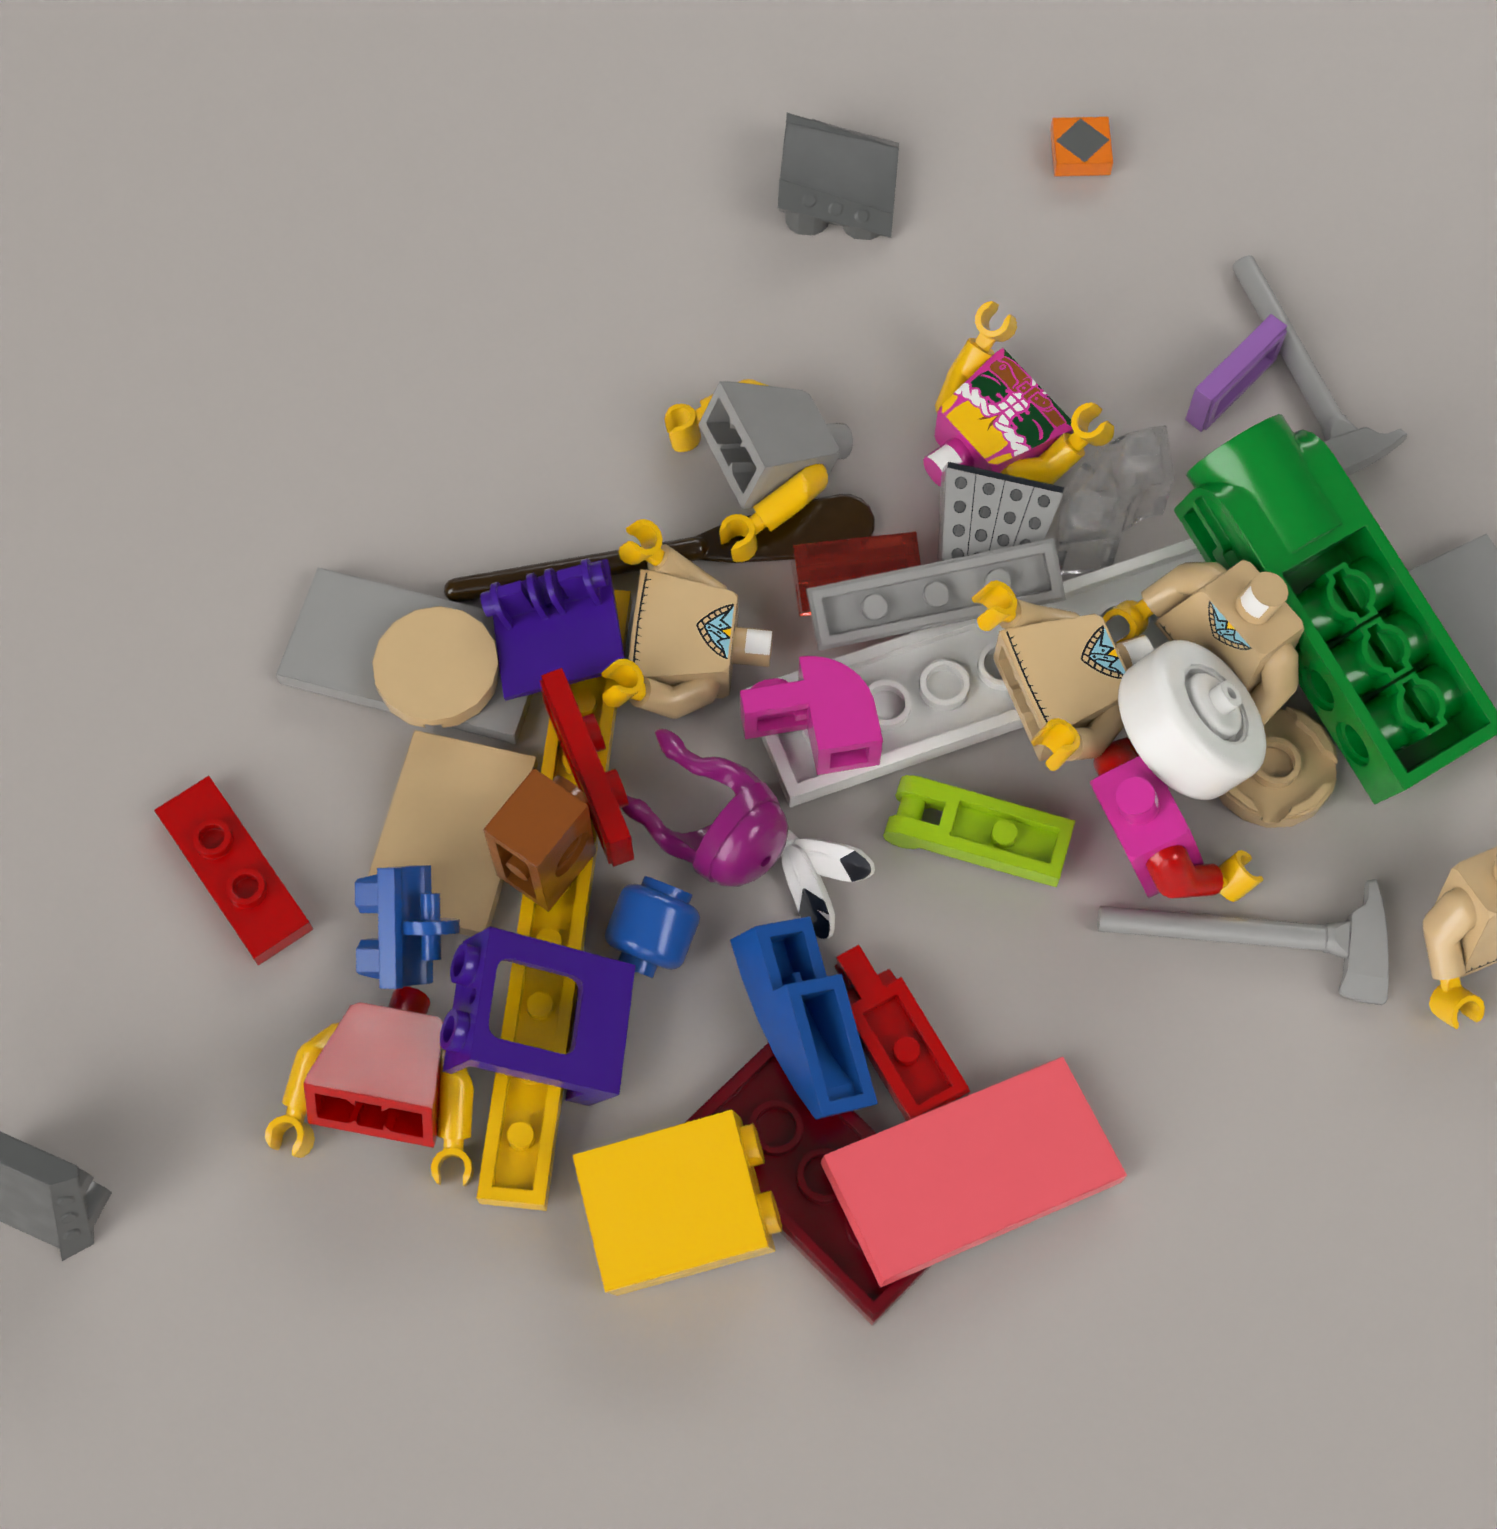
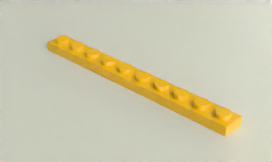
M614 589L625 655L632 605L631 591ZM600 676L569 685L582 717L593 713L597 720L606 746L605 750L597 752L604 771L607 772L609 770L617 707L611 708L607 706L603 701L602 694L611 686L619 684L613 679ZM549 718L541 773L551 780L557 775L562 776L576 785ZM593 824L592 831L596 854L549 912L522 894L517 934L583 951L599 841ZM512 963L500 1039L567 1054L570 1049L578 991L576 982L566 976ZM495 1072L476 1196L479 1204L547 1211L564 1088Z

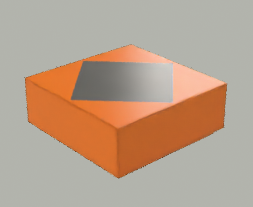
M1109 117L1052 118L1050 135L1054 176L1111 175L1113 156Z

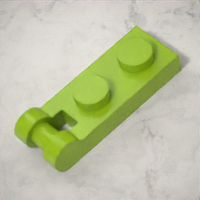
M905 775L900 778L895 794L896 799L900 802L896 815L888 818L883 837L887 842L905 849H924L1057 888L1075 820L919 776ZM932 808L943 811L940 824L935 825L921 821L924 809Z

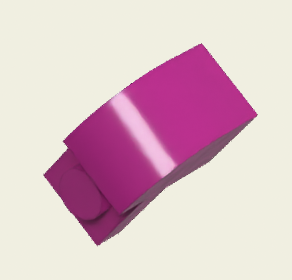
M801 656L799 657L798 681L787 682L784 679L773 678L760 681L753 685L751 689L740 690V717L745 739L808 729L817 775L880 765L883 737L874 698L864 680L843 663L826 657Z

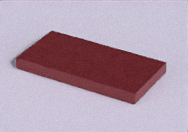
M767 1043L684 1123L733 1110L741 1117L743 1126L752 1123L755 1125L763 1151L764 1164L754 1166L760 1192L772 1191L782 1224V1232L780 1233L873 1326L931 1266L880 1288L821 1165L823 1155L872 1136L876 1132L855 1111L815 1120L794 1090L769 1043Z

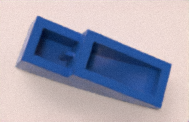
M811 917L755 926L730 939L740 975L757 1020L777 1061L815 1120L877 1105V1098L842 973L827 976Z

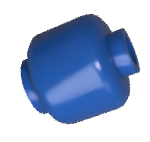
M644 876L641 885L629 884L625 886L619 895L605 930L606 942L614 949L621 951L618 960L636 965L635 972L651 978L654 977L658 966L669 970L680 967L685 960L700 922L699 912L694 906L689 904L693 895L647 876Z

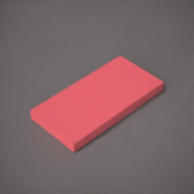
M1064 1057L1050 1061L823 1155L821 1160L824 1172L880 1288L1118 1185L1127 1176Z

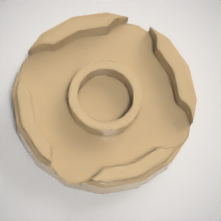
M442 606L414 610L393 622L379 639L372 661L377 691L390 712L410 725L426 728L425 724L432 726L441 724L442 728L457 726L479 714L495 694L500 669L495 641L483 623L463 610Z
M1287 706L1286 710L1279 709L1264 725L1266 754L1260 769L1244 782L1219 796L1222 804L1239 818L1266 828L1292 827L1312 818L1331 796L1337 779L1336 764L1338 759L1336 747L1323 726L1305 712Z

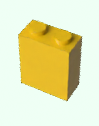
M733 1110L572 1155L605 1293L619 1296L776 1252L772 1234L782 1232V1224L772 1191L761 1193L754 1166L764 1164L759 1136L755 1125L752 1123L743 1126L741 1117Z

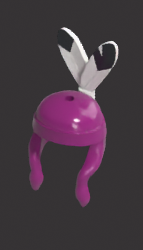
M667 729L656 730L655 735L659 746L668 759L674 760L692 774L710 778L730 787L734 791L735 797L725 806L711 825L688 833H680L667 828L641 799L627 796L629 805L621 808L624 814L642 824L654 841L667 854L692 863L697 874L709 882H717L721 886L740 887L755 881L773 867L781 856L782 867L801 918L811 917L815 935L818 938H830L835 929V912L821 876L848 882L869 878L875 871L871 858L861 849L850 845L821 839H799L789 829L786 816L780 808L777 797L768 785L762 782L748 768L726 758H702L690 752L675 733Z

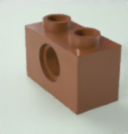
M533 768L485 826L483 831L497 876L549 912L596 854L589 808L586 804L588 799L585 794L568 779L557 775L551 780Z

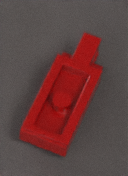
M859 944L836 957L837 964L834 965V968L838 974L842 973L862 1048L904 1119L908 1121L968 1096L970 1090L903 978L897 979L890 969L877 975Z

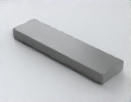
M1051 538L807 588L806 592L818 650L976 619L988 608L981 603H974L971 597L989 582L995 580L1008 585L1017 599L1032 604L1044 605L1064 601L1066 597L1055 540Z

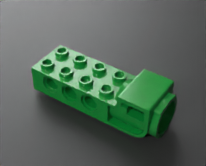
M1277 414L1233 437L1189 469L1186 476L1194 489L1174 508L1175 514L1205 562H1218L1226 570H1229L1240 561L1246 560L1251 562L1260 573L1272 572L1284 580L1288 588V597L1285 602L1299 616L1304 625V631L1295 647L1298 652L1299 685L1374 805L1407 790L1497 735L1496 708L1337 458L1323 440L1313 432L1303 429L1293 432L1283 415Z

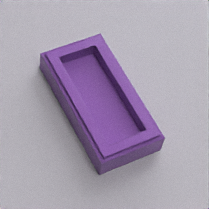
M1270 314L1195 388L1185 420L1200 432L1204 429L1207 430L1276 361L1287 333V325Z

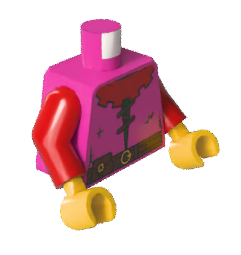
M1129 737L1113 741L1099 757L1094 758V768L1098 777L1091 780L1090 785L1148 898L1159 893L1171 899L1213 896L1220 893L1227 900L1235 902L1264 880L1262 876H1253L1245 869L1244 866L1252 860V857L1243 850H1238L1219 866L1214 863L1204 864L1194 837L1167 785L1144 763Z

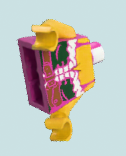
M994 301L986 302L978 308L975 315V324L980 333L976 339L969 338L948 370L935 403L937 420L934 437L940 447L925 456L923 464L930 478L940 487L942 471L948 462L1053 485L1085 456L1084 447L1086 445L1103 446L1109 443L1114 436V426L1109 421L1102 422L1094 431L1088 432L1090 422L1102 412V408L1097 404L1090 402L1080 405L1070 419L1004 348L994 353L991 349L994 343L1009 340L1017 329L1016 318L1009 314L999 329L990 331L989 321L996 314L999 306Z

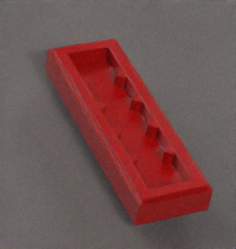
M563 668L541 675L542 680H539L545 708L576 785L588 799L586 804L589 808L590 819L608 864L612 863V866L615 867L634 860L631 834L620 808L629 805L628 798L617 770L612 769L605 772L597 752L606 749L597 720L593 713L582 717Z
M210 776L205 777L154 810L258 966L313 930L307 917Z

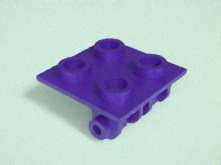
M589 558L581 560V565L558 570L557 572L553 568L545 569L543 576L537 577L533 572L527 574L524 581H517L502 586L499 582L492 583L489 591L480 594L485 615L487 617L493 616L505 701L541 692L539 680H542L541 675L563 668L568 683L573 684L602 676L601 672L614 661L625 659L608 559L591 563Z

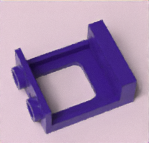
M491 926L464 940L457 948L451 963L450 978L452 983L456 984L453 1007L447 1013L440 1032V1046L443 1050H446L442 1072L453 1074L471 1066L567 1089L565 1101L586 1106L618 1096L620 1094L636 965ZM501 961H508L566 976L576 982L578 986V1001L572 1045L567 1054L499 1039L491 1033L489 1018L496 971Z

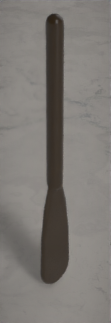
M837 494L813 499L802 510L772 532L768 527L763 529L756 535L757 551L755 555L745 562H734L731 555L733 545L745 537H733L729 542L722 545L719 535L721 525L694 537L662 542V545L667 544L691 562L704 560L745 563L793 560L850 552L863 547L871 539L874 532L875 517L870 506L861 498L852 494ZM619 550L453 578L445 584L444 594L448 600L454 602L480 599V594L489 591L492 583L499 582L502 586L517 581L526 580V575L533 572L537 577L543 576L545 569L553 568L557 572L558 570L581 565V560L589 558L591 563L608 559L611 576L640 571V569L646 570L648 569V562L644 560L635 565L624 563L620 559Z

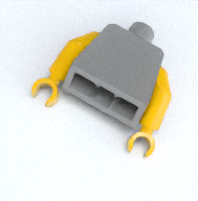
M743 379L739 382L720 381L714 394L700 400L701 407L694 410L688 404H674L668 408L664 418L671 446L677 452H688L699 445L701 429L741 508H754L756 511L750 517L742 514L727 516L721 523L719 535L722 545L729 542L733 537H745L737 541L731 549L734 562H745L755 555L757 551L756 535L766 527L772 532L817 497L826 488L828 476L836 461L847 458L851 453L853 445L850 428L844 423L826 424L812 397L805 391L768 386L753 379Z

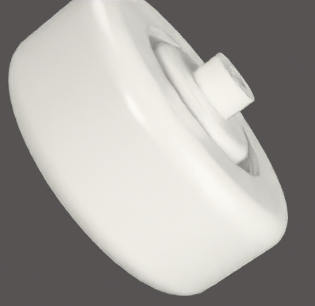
M1186 640L1169 641L1132 665L1124 673L1118 691L1119 711L1124 728L1144 763L1170 788L1192 799L1211 800L1233 789L1260 769L1266 754V735L1259 711L1250 693L1238 676L1223 660L1210 650Z

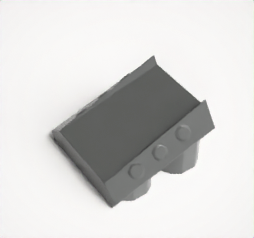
M787 112L779 179L778 210L785 213V221L789 229L798 235L814 236L823 232L830 223L842 226L846 234L854 239L872 240L879 236L891 238L899 143Z
M0 1131V1222L59 1248L62 1261L94 1244V1225L112 1192L94 1182V1177L78 1168L77 1165Z

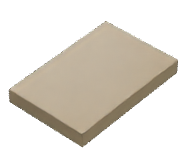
M414 730L368 876L376 875L377 868L431 865L432 893H440V918L460 919V933L457 934L471 937L490 927L504 880L496 874L483 829L533 768L537 769L538 762L536 756Z

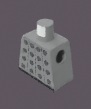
M948 462L944 466L941 476L937 562L1045 540L1061 501L1064 487Z

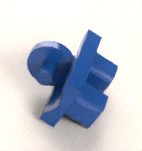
M431 865L377 868L376 875L357 879L355 881V906L360 913L378 914V938L360 940L356 948V972L359 975L379 979V989H401L405 986L433 983V960H441V935L460 933V919L440 918V893H432Z

